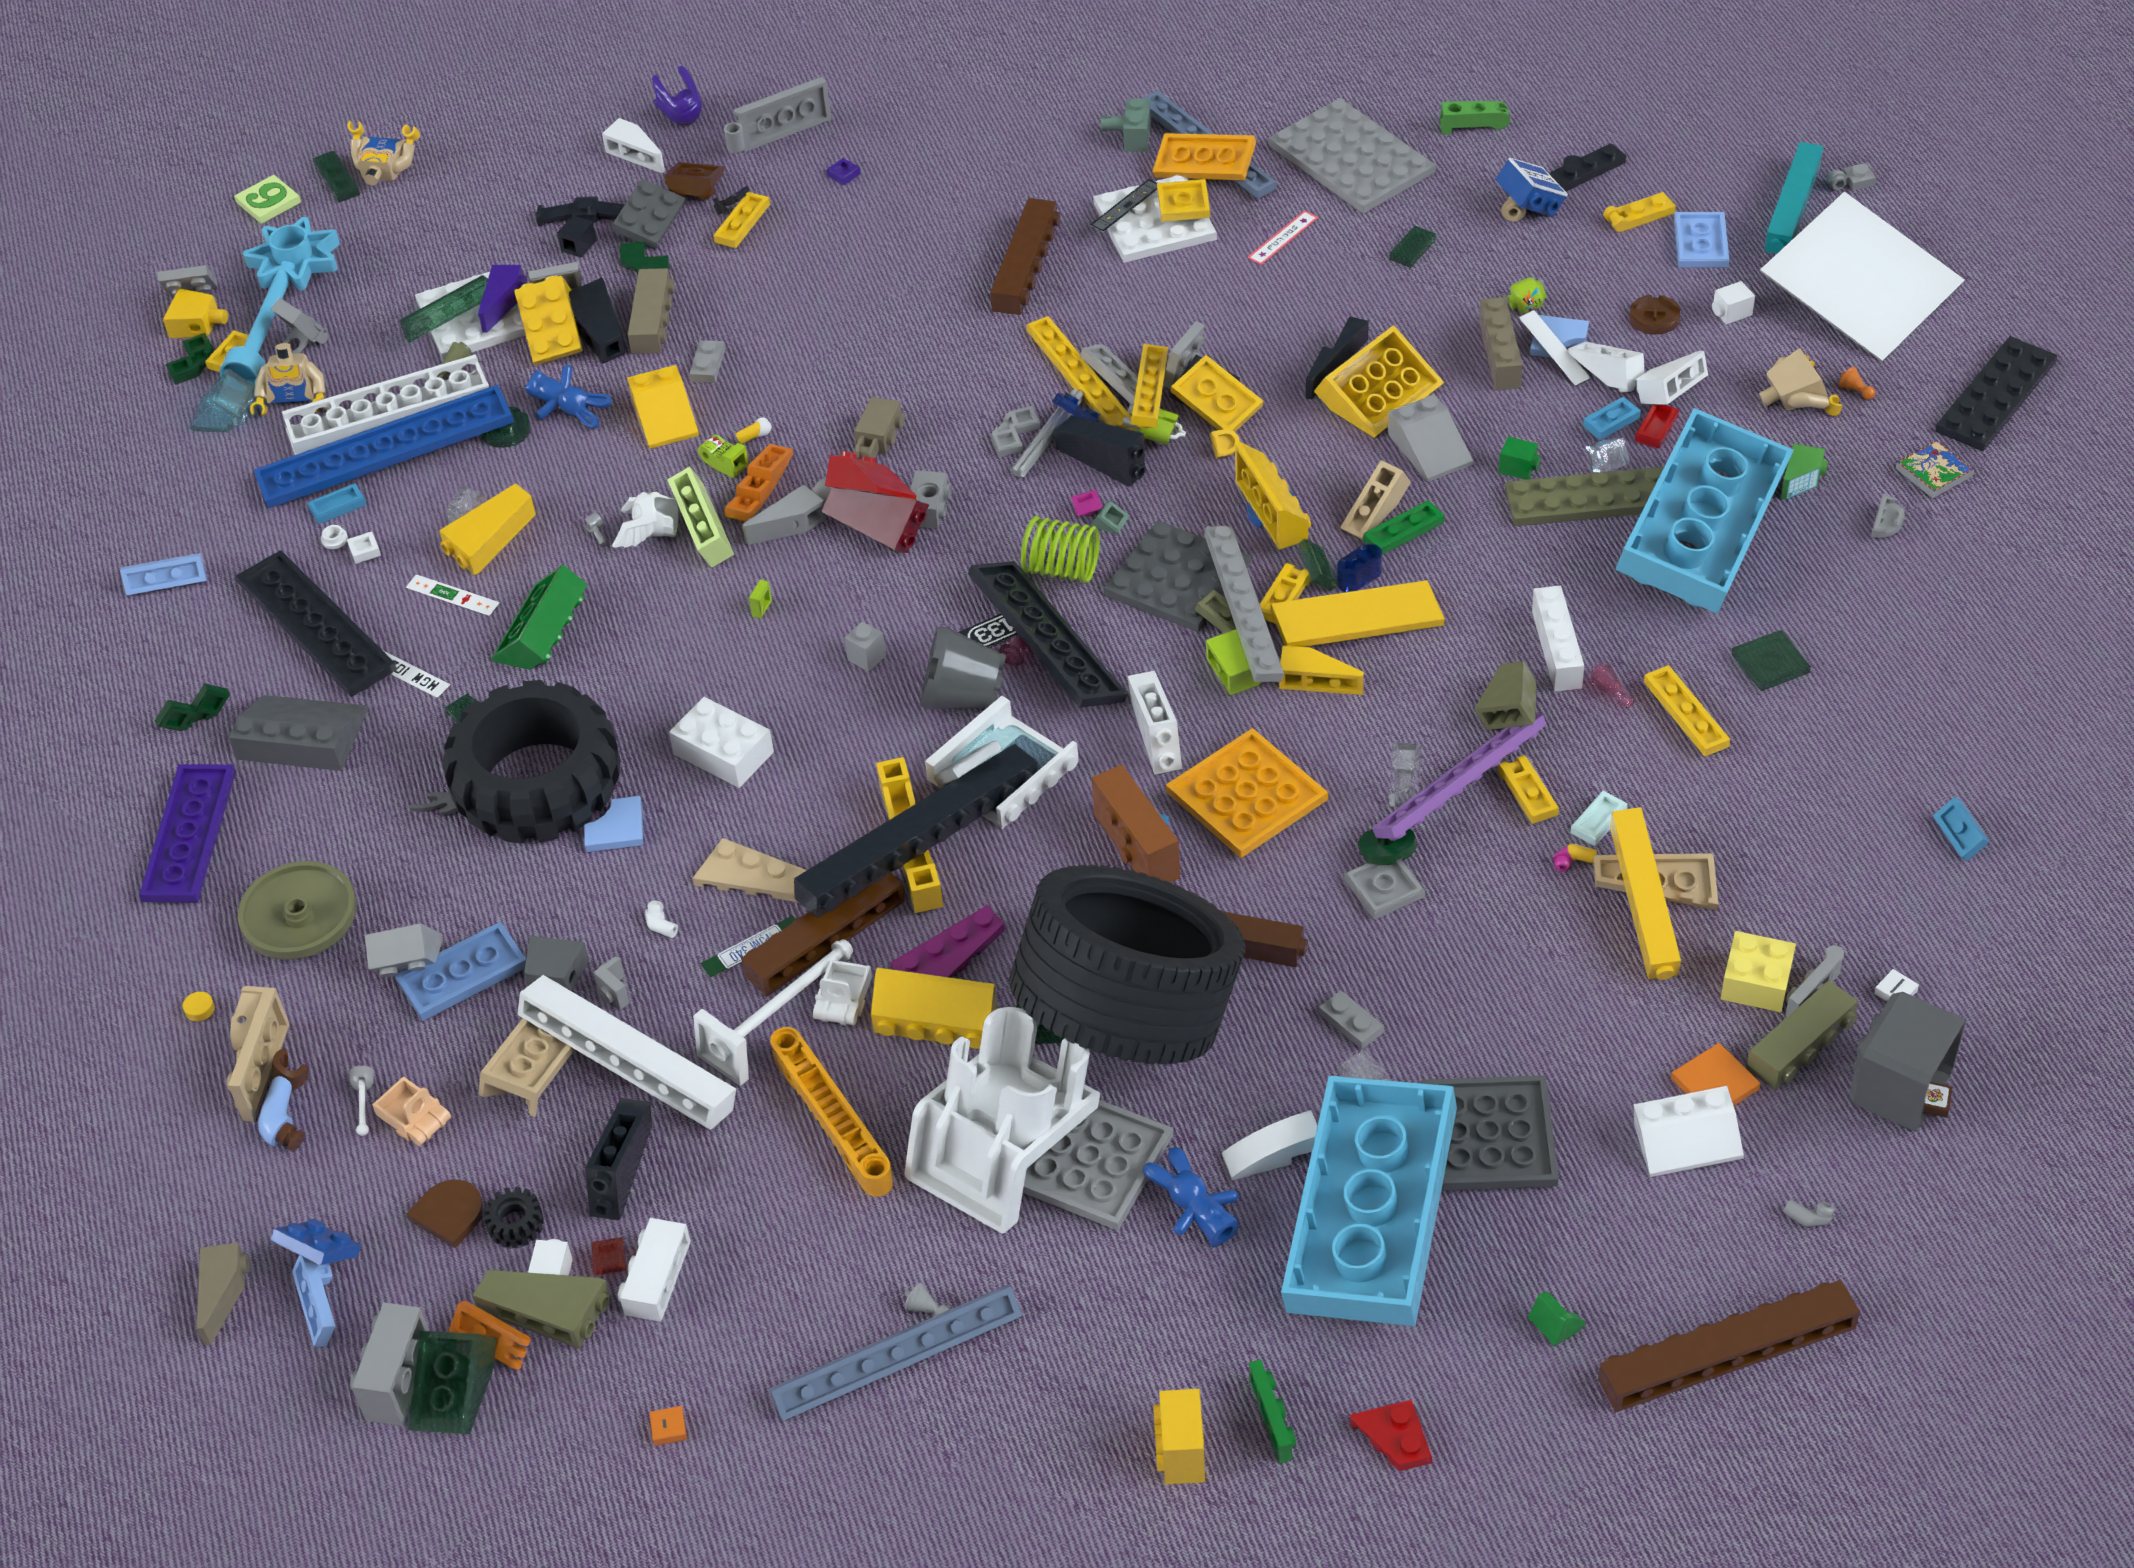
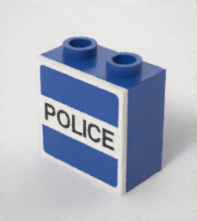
M1510 157L1495 179L1519 207L1549 216L1555 215L1568 195L1543 167Z

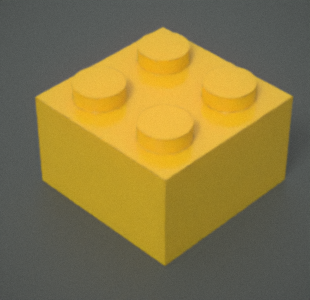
M1200 1388L1159 1391L1160 1404H1153L1157 1472H1164L1165 1485L1205 1482Z

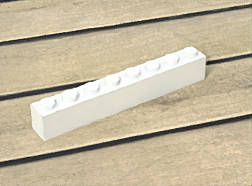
M542 975L520 992L518 1015L706 1128L711 1130L733 1111L736 1088L571 992L559 983Z

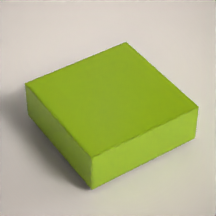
M760 579L749 597L752 617L761 619L772 602L769 581Z

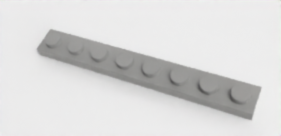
M1232 526L1206 527L1204 536L1255 682L1282 681L1284 672Z

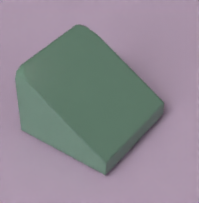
M1108 500L1090 525L1117 535L1130 515Z

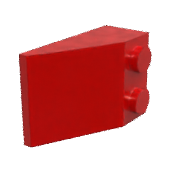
M841 451V456L830 455L825 481L826 487L916 500L917 495L886 465L877 464L876 458L861 456V459H856L857 454Z

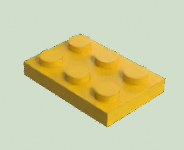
M1207 355L1171 386V392L1217 430L1230 429L1234 432L1237 431L1263 406L1261 398Z

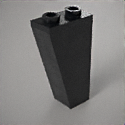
M601 277L570 291L569 298L578 334L603 364L624 355L625 349L622 334L604 279Z
M1070 416L1055 429L1056 449L1128 487L1144 476L1146 471L1144 434L1075 416Z
M620 1098L585 1167L589 1215L591 1217L620 1221L652 1128L650 1102Z

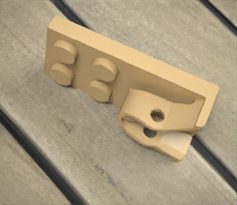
M242 987L235 1014L231 1019V1044L233 1049L237 1051L235 1068L233 1072L229 1073L227 1078V1088L231 1091L235 1107L238 1108L243 1121L255 1122L272 1075L273 1056L281 1049L290 1025L276 988ZM240 1018H246L245 1022L238 1023Z
M522 1018L480 1072L479 1096L488 1097L510 1092L525 1098L530 1116L535 1117L538 1098L575 1049Z

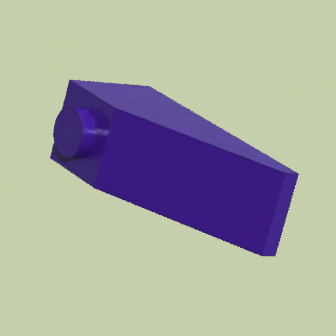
M492 264L478 311L482 333L489 332L517 304L514 290L528 283L527 276L523 275L521 265Z

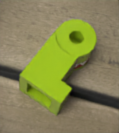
M715 434L697 448L700 458L705 463L732 478L739 475L749 465L746 446L740 443L732 445ZM734 462H737L738 466L734 467Z

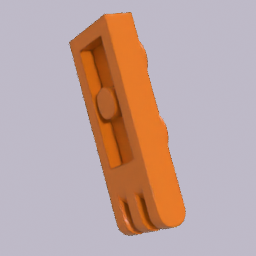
M468 1301L458 1302L449 1328L450 1333L513 1369H521L523 1361L517 1357H525L527 1350L522 1346H529L531 1338Z

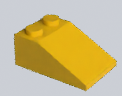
M676 365L627 377L631 400L649 449L699 436L684 384Z

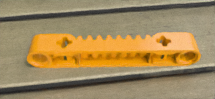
M782 1027L774 1031L771 1035L770 1043L777 1067L792 1088L796 1089L797 1094L801 1095L804 1104L807 1103L809 1111L813 1112L815 1120H818L821 1128L825 1129L827 1137L831 1138L832 1144L837 1147L839 1154L842 1155L847 1167L862 1189L873 1197L886 1195L893 1187L891 1165L885 1153L800 1033L791 1027Z

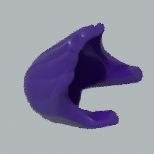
M684 66L678 67V72L688 89H683L676 96L672 97L658 76L654 75L652 82L656 99L652 103L655 107L678 125H689L695 122L700 116L702 103L696 85Z

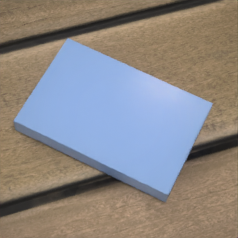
M1674 212L1678 267H1729L1730 260L1725 213Z

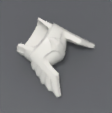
M642 492L637 497H629L621 511L632 514L633 520L623 522L612 546L614 548L621 546L626 548L632 545L637 546L648 537H676L678 527V503L676 499L660 495L658 492Z

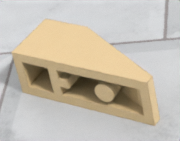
M1381 460L1340 529L1363 540V533L1382 522L1398 505L1411 481L1404 471Z

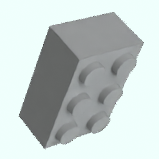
M383 1302L379 1314H376L373 1318L370 1339L362 1347L361 1363L358 1371L355 1370L350 1381V1388L355 1394L358 1407H360L366 1421L403 1426L433 1344V1339L420 1307Z

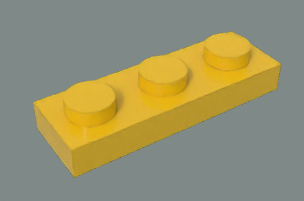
M747 192L746 196L743 197L713 235L714 242L737 248L770 206L769 197Z

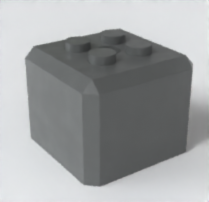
M1905 992L1893 993L1880 1014L1876 1013L1868 1035H1863L1857 1046L1856 1052H1858V1056L1852 1068L1854 1075L1849 1093L1853 1104L1918 1132L1928 1116V1113H1923L1929 1084L1934 1082L1946 1085L1955 1067L1967 1019Z

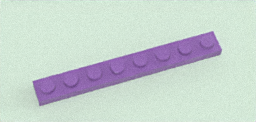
M1535 715L1533 725L1503 729L1373 826L1372 830L1375 837L1388 838L1392 841L1402 838L1406 834V830L1422 823L1425 820V816L1430 812L1442 808L1446 800L1463 792V787L1467 784L1479 780L1482 777V773L1487 769L1499 765L1501 759L1507 754L1516 752L1520 744L1538 735L1537 732L1547 725L1543 715Z

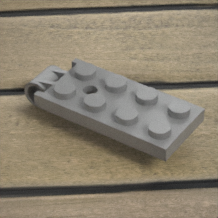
M820 77L734 109V114L739 120L728 123L723 128L726 147L731 153L746 152L831 120L826 80Z

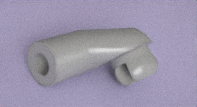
M1792 1199L1783 1210V1213L1806 1227L1827 1225L1832 1221V1215L1835 1212L1834 1207L1825 1201L1819 1203L1817 1208L1807 1209Z

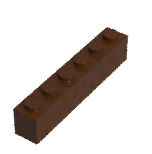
M1027 199L990 292L992 312L1021 315L1024 305H1028L1030 290L1035 288L1037 273L1040 274L1042 270V259L1047 257L1048 244L1054 239L1055 226L1060 224L1061 214L1057 211L1056 201Z
M889 873L879 882L873 883L855 897L849 898L834 910L825 913L819 918H816L811 912L798 917L792 924L779 933L773 934L767 941L751 949L741 958L744 976L767 997L832 951L831 946L835 941L842 939L850 940L904 903L902 882L892 873Z

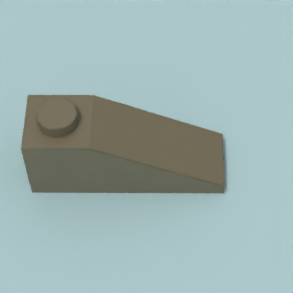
M238 1242L200 1248L197 1331L205 1346L213 1343L245 1287V1273L250 1272L248 1254H243Z

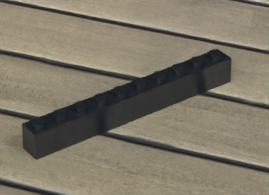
M1014 743L795 877V900L816 918L834 910L838 905L849 898L855 897L873 883L879 882L889 873L900 869L910 860L924 854L939 842L945 841L960 829L966 828L981 816L990 813L992 809L999 806L1037 772L1038 761Z

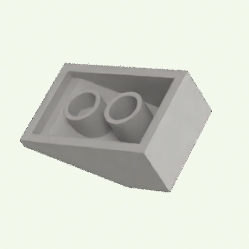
M1435 394L1389 411L1388 435L1427 482L1473 465V459L1448 410Z

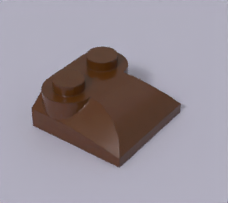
M678 162L665 174V184L668 186V191L682 197L692 195L700 200L710 199V196L715 194V184L722 176L724 166Z

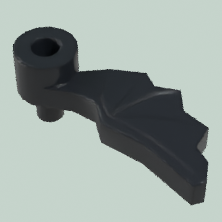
M748 186L730 195L725 200L719 201L717 197L714 198L715 204L713 207L717 214L724 213L727 209L725 206L733 205L745 197L749 191Z

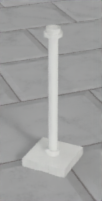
M844 939L835 941L831 946L832 951L734 1030L722 1024L705 1010L701 1009L693 1015L697 1056L739 1086L743 1085L749 1080L747 1046L744 1037L827 970L830 960H840L843 962L849 960L853 953L852 946Z

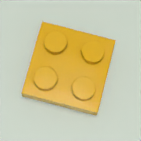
M1206 179L1157 183L1161 222L1210 218Z

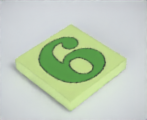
M275 175L234 196L236 203L261 224L301 203L300 196Z

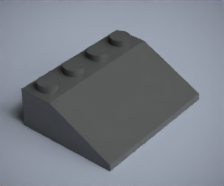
M262 695L238 716L228 738L236 760L342 771L368 708L366 705Z

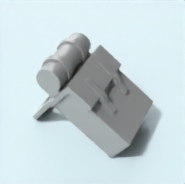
M281 298L270 309L293 329L283 343H290L293 339L300 340L299 347L293 350L292 354H300L309 341L320 344L327 341L328 334L324 332L325 329L312 317L305 315L301 310L296 309Z

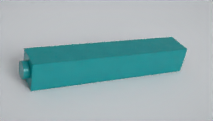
M1799 142L1767 231L1764 252L1778 254L1796 237L1821 167L1824 146Z

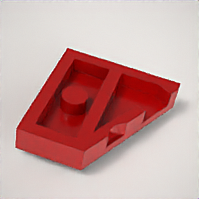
M1412 1399L1350 1414L1351 1426L1355 1430L1359 1428L1370 1439V1444L1378 1452L1385 1454L1388 1461L1398 1471L1432 1464V1455Z

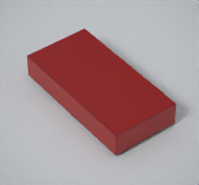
M1653 404L1635 434V442L1659 449L1679 415V409L1663 404Z

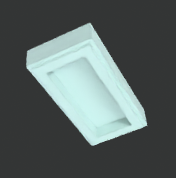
M1602 791L1571 826L1570 833L1596 846L1610 830L1612 811L1625 810L1628 803Z

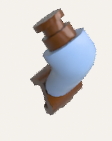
M280 1049L273 1056L272 1081L259 1116V1133L264 1141L271 1146H277L278 1144L286 1146L288 1144V1149L295 1151L303 1142L305 1132L302 1130L296 1132V1127L292 1125V1118L288 1116L287 1109L291 1090L298 1089L308 1080L309 1067L302 1064L295 1071L287 1070L288 1052L286 1049Z

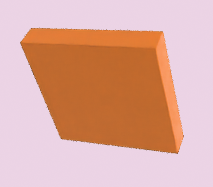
M1717 1043L1674 1070L1671 1074V1079L1686 1094L1727 1086L1733 1106L1760 1090L1761 1083L1720 1043Z

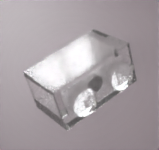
M1392 744L1389 790L1390 807H1400L1419 793L1422 744Z

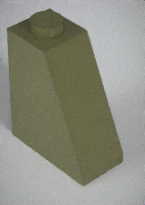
M1524 661L1501 664L1474 708L1487 730L1534 724L1536 680Z

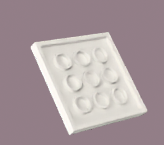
M1176 175L1155 182L1165 183L1189 180L1187 177ZM1138 186L1093 196L1094 205L1099 215H1103ZM1157 191L1107 229L1124 263L1217 240V232L1209 218L1161 222Z
M490 272L415 294L417 304L443 361L453 342H463L471 349V352L526 336L518 303L489 332L482 333L478 311Z

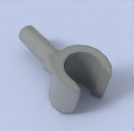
M594 512L585 518L587 523L586 530L589 533L592 532L600 546L603 547L606 545V542L599 530V527L603 526V521Z

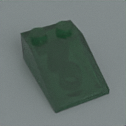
M420 1331L408 1430L470 1435L493 1372L497 1338L471 1333Z

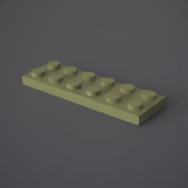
M1664 466L1505 482V492L1514 526L1641 514Z

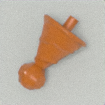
M1851 367L1840 374L1842 376L1838 384L1840 389L1862 392V397L1866 400L1873 399L1876 395L1874 387H1866L1856 367Z

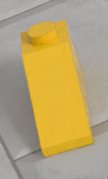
M1282 647L1280 664L1284 674L1282 681H1279V689L1363 695V671L1309 647Z

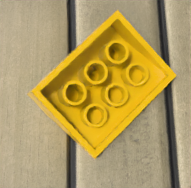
M1393 325L1326 376L1314 392L1332 412L1375 438L1388 428L1389 411L1429 396L1443 385L1444 381Z

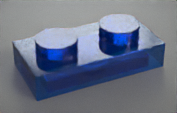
M1066 392L1065 395L1057 393L1052 400L1053 403L1075 417L1104 423L1099 418L1101 414L1090 406H1087L1086 409L1077 404L1079 399L1069 392Z

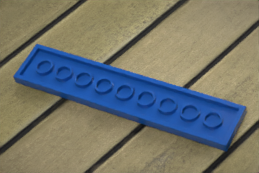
M495 385L254 469V473L267 507L271 508L385 467L407 461L408 459L430 453L445 446L453 445L482 433L514 423V420L499 386Z

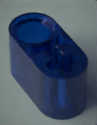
M1368 543L1341 558L1337 563V587L1343 592L1358 591L1378 578L1382 572V549L1376 544Z

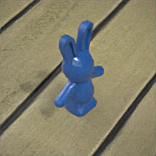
M568 364L562 368L560 382L547 376L540 370H536L533 373L525 390L532 398L547 402L536 412L538 419H544L560 406L566 414L577 416L588 428H598L600 425L599 418L587 410L588 406L597 408L610 407L613 400L609 395L586 393L578 386H570L572 367Z
M1174 1147L1168 1151V1162L1175 1171L1176 1176L1159 1164L1152 1162L1144 1164L1143 1174L1154 1183L1166 1189L1177 1206L1186 1209L1174 1226V1232L1177 1235H1183L1193 1220H1195L1198 1228L1205 1233L1213 1248L1221 1245L1236 1234L1238 1221L1222 1205L1236 1202L1239 1198L1238 1193L1234 1190L1207 1195L1204 1181L1200 1176L1192 1172L1183 1150Z

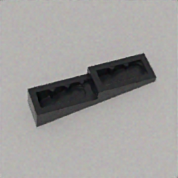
M1349 316L1333 349L1322 347L1306 378V399L1312 400L1317 395L1314 390L1322 380L1354 356L1368 341V320Z

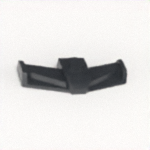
M597 196L576 197L573 203L544 208L543 205H538L536 220L538 226H542L543 223L567 219L572 216L597 222L598 217L616 219L625 204L599 201Z

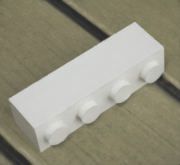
M1560 585L1534 588L1532 614L1554 692L1582 689L1584 663L1562 587Z

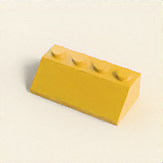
M1242 442L1235 443V482L1277 548L1280 550L1308 541V529L1311 528L1310 518L1307 513H1303L1300 509L1297 497L1292 496L1289 492L1285 479L1279 477L1275 464L1273 462L1270 463L1263 452Z
M884 968L876 969L871 1009L874 1033H880L884 1036L908 1037L913 1040L936 1041L942 1044H953L962 1036L970 1041L969 1047L974 1049L980 1048L984 1021L990 1013L998 1009L995 984Z

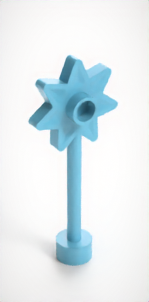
M307 217L300 218L294 225H285L279 228L265 226L262 228L266 243L243 252L247 267L259 269L257 277L260 287L270 288L244 347L231 348L221 365L220 376L229 387L244 392L255 389L256 378L261 367L265 364L259 351L275 316V313L270 309L279 298H283L289 282L296 289L304 290L307 287L311 273L334 272L338 269L335 257L330 253L340 245L335 229L312 232Z

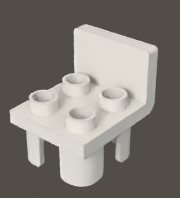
M1016 1007L999 1008L986 1017L983 1025L980 1052L971 1061L967 1062L970 1045L968 1039L961 1036L952 1044L947 1080L921 1099L914 1109L904 1173L909 1181L1000 1233L1007 1232L1018 1222L1026 1169L1098 1108L1100 1092L1084 1084L1090 1055L1089 1048H1082L1079 1044H1073L1064 1038L1061 1043L1057 1069L1033 1057L1038 1023L1026 1013V1010Z

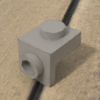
M615 956L608 962L603 963L593 973L599 994L608 1004L612 1002L621 1010L630 1002L626 987L620 981L624 977L622 963Z

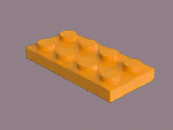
M1164 133L1152 172L1155 178H1170L1179 175L1187 177V179L1245 180L1257 141L1254 135Z

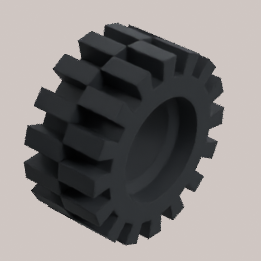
M510 1187L505 1188L506 1194L503 1195L499 1191L494 1194L496 1200L489 1198L487 1201L488 1207H484L485 1215L483 1216L488 1233L493 1238V1241L496 1244L501 1242L502 1247L505 1248L508 1247L509 1243H511L512 1248H518V1242H522L523 1246L528 1245L527 1239L529 1237L534 1241L537 1238L536 1232L541 1233L543 1229L542 1224H544V1217L537 1196L534 1193L531 1195L530 1190L526 1188L522 1193L521 1187H515L514 1192H511ZM511 1212H525L523 1219L516 1223L506 1224L502 1222V1219Z

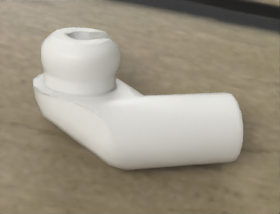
M650 901L647 905L648 909L645 910L647 926L654 932L674 938L678 931V925L665 920L664 912L662 911L664 907L661 902Z

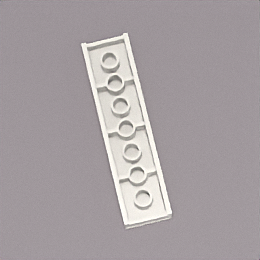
M475 354L282 411L294 454L297 455L487 389L489 385ZM467 364H473L476 367L471 373L461 369ZM448 371L451 373L449 379L444 381L442 378L437 377L439 373ZM420 378L426 380L425 386L422 388L413 385V382ZM393 386L402 387L398 395L388 392V390ZM369 393L378 395L375 401L371 403L364 399V397ZM345 400L353 402L351 408L347 410L339 405ZM318 408L328 409L324 417L314 414ZM294 415L303 416L301 423L296 425L290 424V418Z

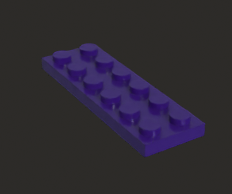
M178 764L139 893L142 902H199L235 777L234 765Z

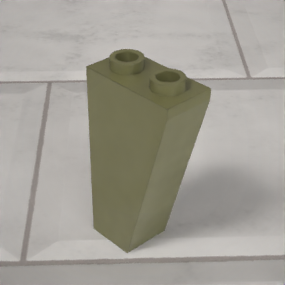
M488 1270L472 1295L478 1308L499 1320L579 1349L585 1338L588 1339L592 1335L595 1321L601 1312H605L610 1302V1294L606 1282L601 1278Z

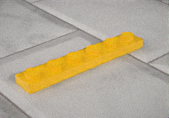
M1143 344L1131 425H1137L1143 429L1157 428L1168 347Z

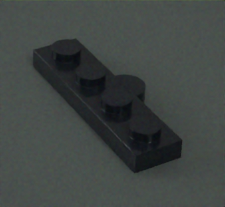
M1610 143L1583 157L1569 155L1564 158L1562 167L1548 174L1566 192L1626 163L1627 155Z

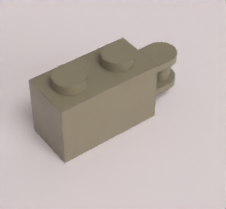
M877 397L870 398L854 430L856 441L854 453L857 454L856 458H861V456L876 458L877 454L886 455L890 446L894 445L896 433L899 428L903 427L905 421V414L901 411L900 401Z

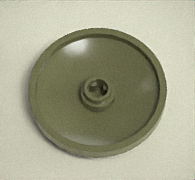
M316 861L292 862L266 872L249 886L238 907V923L244 939L257 952L276 959H299L322 952L343 937L355 918L357 900L351 882L339 869Z

